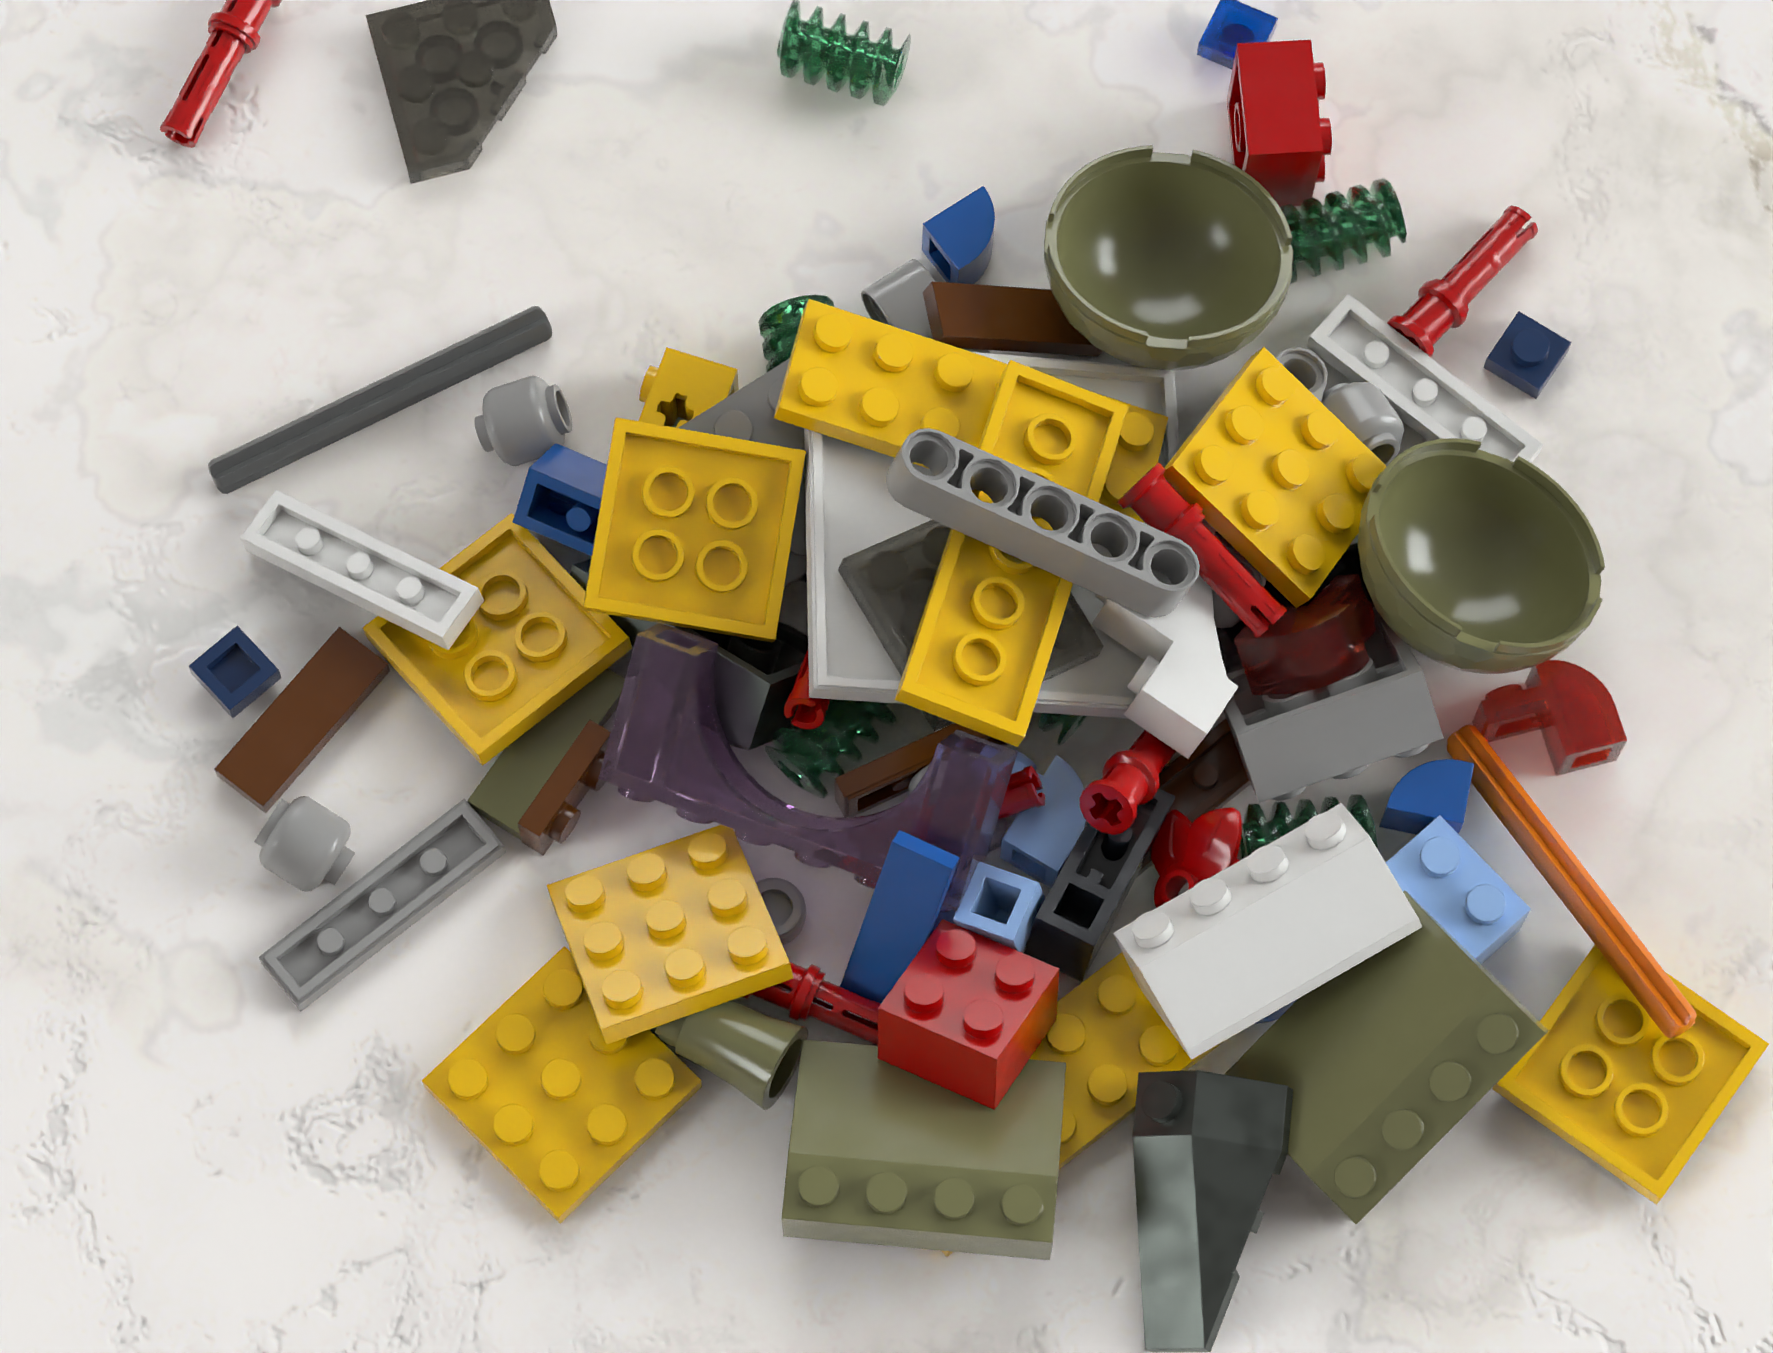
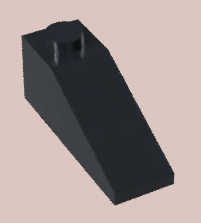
M1158 788L1150 801L1138 805L1137 816L1129 829L1120 834L1103 833L1087 822L1034 919L1024 954L1057 967L1060 972L1080 982L1083 981L1106 939L1176 796Z

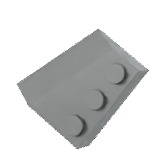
M1375 607L1365 612L1366 617L1371 623L1370 625L1352 633H1343L1342 629L1335 626L1316 636L1318 643L1312 648L1311 652L1301 657L1293 654H1280L1231 679L1239 687L1223 711L1259 803L1269 799L1276 801L1291 799L1301 794L1306 789V786L1329 778L1347 779L1362 773L1369 764L1392 756L1397 758L1411 757L1424 751L1429 743L1444 739L1422 668L1408 644L1394 633Z

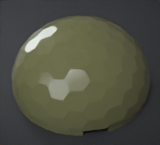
M1153 145L1138 146L1111 152L1093 160L1078 170L1058 192L1046 220L1044 263L1052 294L1068 322L1092 345L1123 362L1135 366L1171 371L1186 370L1210 365L1239 351L1252 342L1277 315L1286 298L1292 278V235L1282 210L1270 193L1259 182L1235 165L1194 149L1191 156L1185 154L1153 152Z
M1436 439L1416 444L1396 456L1378 475L1367 494L1361 510L1358 553L1362 577L1378 613L1394 633L1410 647L1438 663L1461 671L1481 674L1515 672L1534 667L1563 652L1588 628L1603 600L1600 598L1602 581L1600 573L1605 568L1604 557L1596 534L1578 504L1549 475L1520 456L1512 462L1506 458L1480 450L1481 442L1468 439Z

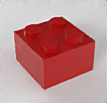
M1311 40L1237 43L1227 95L1233 165L1259 182L1270 193L1279 207L1311 205L1315 184L1325 180V155H1331L1332 151L1330 119L1319 117V100H1324L1326 94L1325 68L1323 62H1313Z
M942 919L878 1007V1059L995 1110L1056 1021L1059 968Z

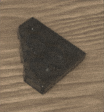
M426 0L366 15L369 33L410 183H417L469 170L482 152V143L497 120H503L526 85V76L541 53H547L558 36L549 0Z

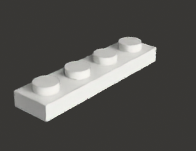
M1350 294L1344 297L1309 336L1308 348L1352 382H1369L1378 387L1401 420L1426 440L1458 438L1481 442L1480 450L1506 458L1512 462L1520 456L1532 463L1539 455L1543 446L1541 442Z
M275 490L240 536L246 551L446 650L450 649L484 602L478 587L278 490Z

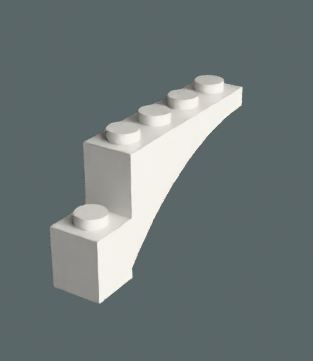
M1203 519L1201 522L1215 535L1216 530ZM1152 570V573L1159 581L1172 585L1166 575ZM1198 576L1174 611L1162 617L1142 615L1095 594V597L1105 604L1091 624L1145 660L1127 686L1137 695L1124 713V716L1188 759L1208 734L1239 687L1228 679L1223 664L1214 621L1212 588Z

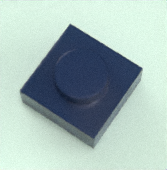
M1518 311L1488 355L1483 368L1537 399L1568 353L1572 342Z
M238 625L188 666L195 679L232 718L236 717L282 678L279 669Z

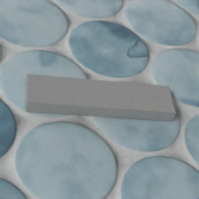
M464 798L259 956V960L301 1012L505 854V846Z

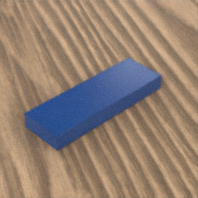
M901 830L898 831L891 842L840 987L879 1003L883 1002L932 934L960 857Z

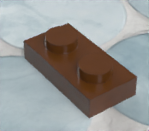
M592 720L588 721L519 820L518 828L523 844L544 856L554 840L561 844L568 838L581 815V811L577 809V806L590 788L597 792L604 786L616 765L617 760L613 757L614 747L610 731Z

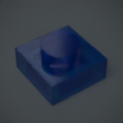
M1220 0L1198 43L1197 55L1232 69L1237 43L1270 42L1276 30L1278 18L1237 0Z

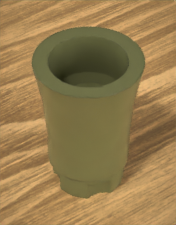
M732 1000L656 1027L655 1033L658 1034V1038L662 1042L676 1048L678 1055L702 1066L726 1081L763 1110L771 1108L786 1089L800 1062L802 1040H807L808 1038L807 1027L770 1017Z

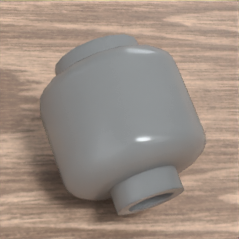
M528 376L490 389L483 398V415L476 416L474 420L476 433L483 449L486 452L495 450L500 459L511 466H519L539 459L556 443L563 446L565 434L572 431L571 414L562 390L556 384L549 386L545 380L537 376Z
M1353 382L1350 384L1340 383L1334 385L1323 394L1321 403L1388 466L1399 454L1404 427L1400 416L1382 391L1369 382Z
M300 796L290 804L281 799L254 841L262 847L259 859L264 868L304 892L316 889L323 879L335 885L355 855L354 851L345 846L351 834L349 823L307 796Z

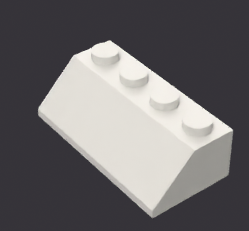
M1340 803L1328 811L1314 816L1307 823L1272 843L1256 849L1249 856L1216 875L1200 881L1193 888L1158 908L1142 914L1135 921L1114 932V936L1139 988L1192 1060L1422 928V925L1371 837L1346 807Z

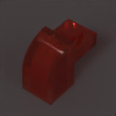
M1359 574L1337 575L1308 606H1299L1298 608L1295 606L1285 607L1287 611L1277 622L1271 623L1268 626L1269 629L1260 637L1256 638L1252 634L1253 632L1246 626L1234 638L1252 695L1301 693L1340 681L1355 673L1370 661L1364 643L1376 631L1374 611L1371 603L1366 599Z
M1547 660L1532 667L1525 681V690L1522 689L1520 684H1510L1487 693L1484 697L1485 700L1480 702L1472 720L1473 726L1477 727L1488 743L1541 730L1556 776L1616 761L1627 742L1616 705L1604 684L1588 670L1561 660Z

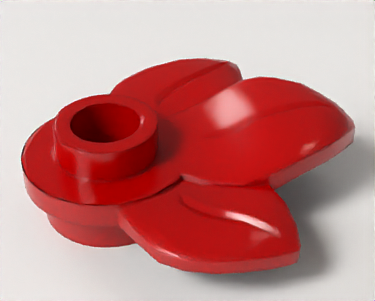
M1231 807L1211 810L1195 819L1193 823L1176 809L1167 814L1151 848V859L1160 876L1154 889L1156 908L1177 897L1179 891L1187 882L1189 890L1200 881L1210 878L1240 861V859H1237L1242 835V820L1239 810Z

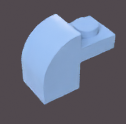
M987 743L974 763L973 774L976 777V781L973 785L978 786L1021 771L1027 766H1032L1037 770V766L1031 759L1015 749L1005 748L1002 752ZM1057 755L1044 775L1037 772L1043 789L1036 790L1037 794L1041 792L1045 794V805L1018 813L1002 838L1000 852L1001 859L1049 888H1052L1086 825V819L1080 810L1079 801L1084 790L1083 784L1073 768Z
M979 861L973 875L955 869L933 931L940 921L944 919L1023 953L1031 934L1034 919L1045 900V896L1039 882Z

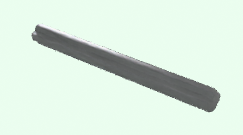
M532 306L212 459L208 463L209 473L217 489L222 494H228L549 340L552 337L551 324L539 306Z

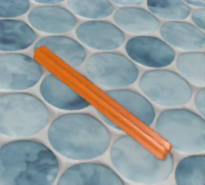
M1468 724L1452 733L1447 739V752L1454 760L1474 763L1471 779L1473 786L1658 1028L1668 1038H1675L1686 1032L1695 1023L1696 1011L1477 727Z

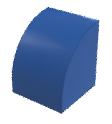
M984 186L923 223L922 251L946 282L975 284L984 274L990 262L993 248L995 212L990 195Z
M1442 759L1424 763L1409 771L1394 787L1379 827L1418 835L1440 815L1459 834L1464 823L1474 763Z

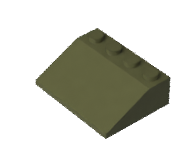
M1407 891L1403 893L1418 916L1422 928L1298 998L1224 1074L1286 1085L1293 1089L1288 1155L1356 1225L1549 1031Z
M803 1039L781 1218L783 1236L1050 1260L1055 1224L1066 1063L1029 1059L996 1109L993 1110L878 1059V1046Z

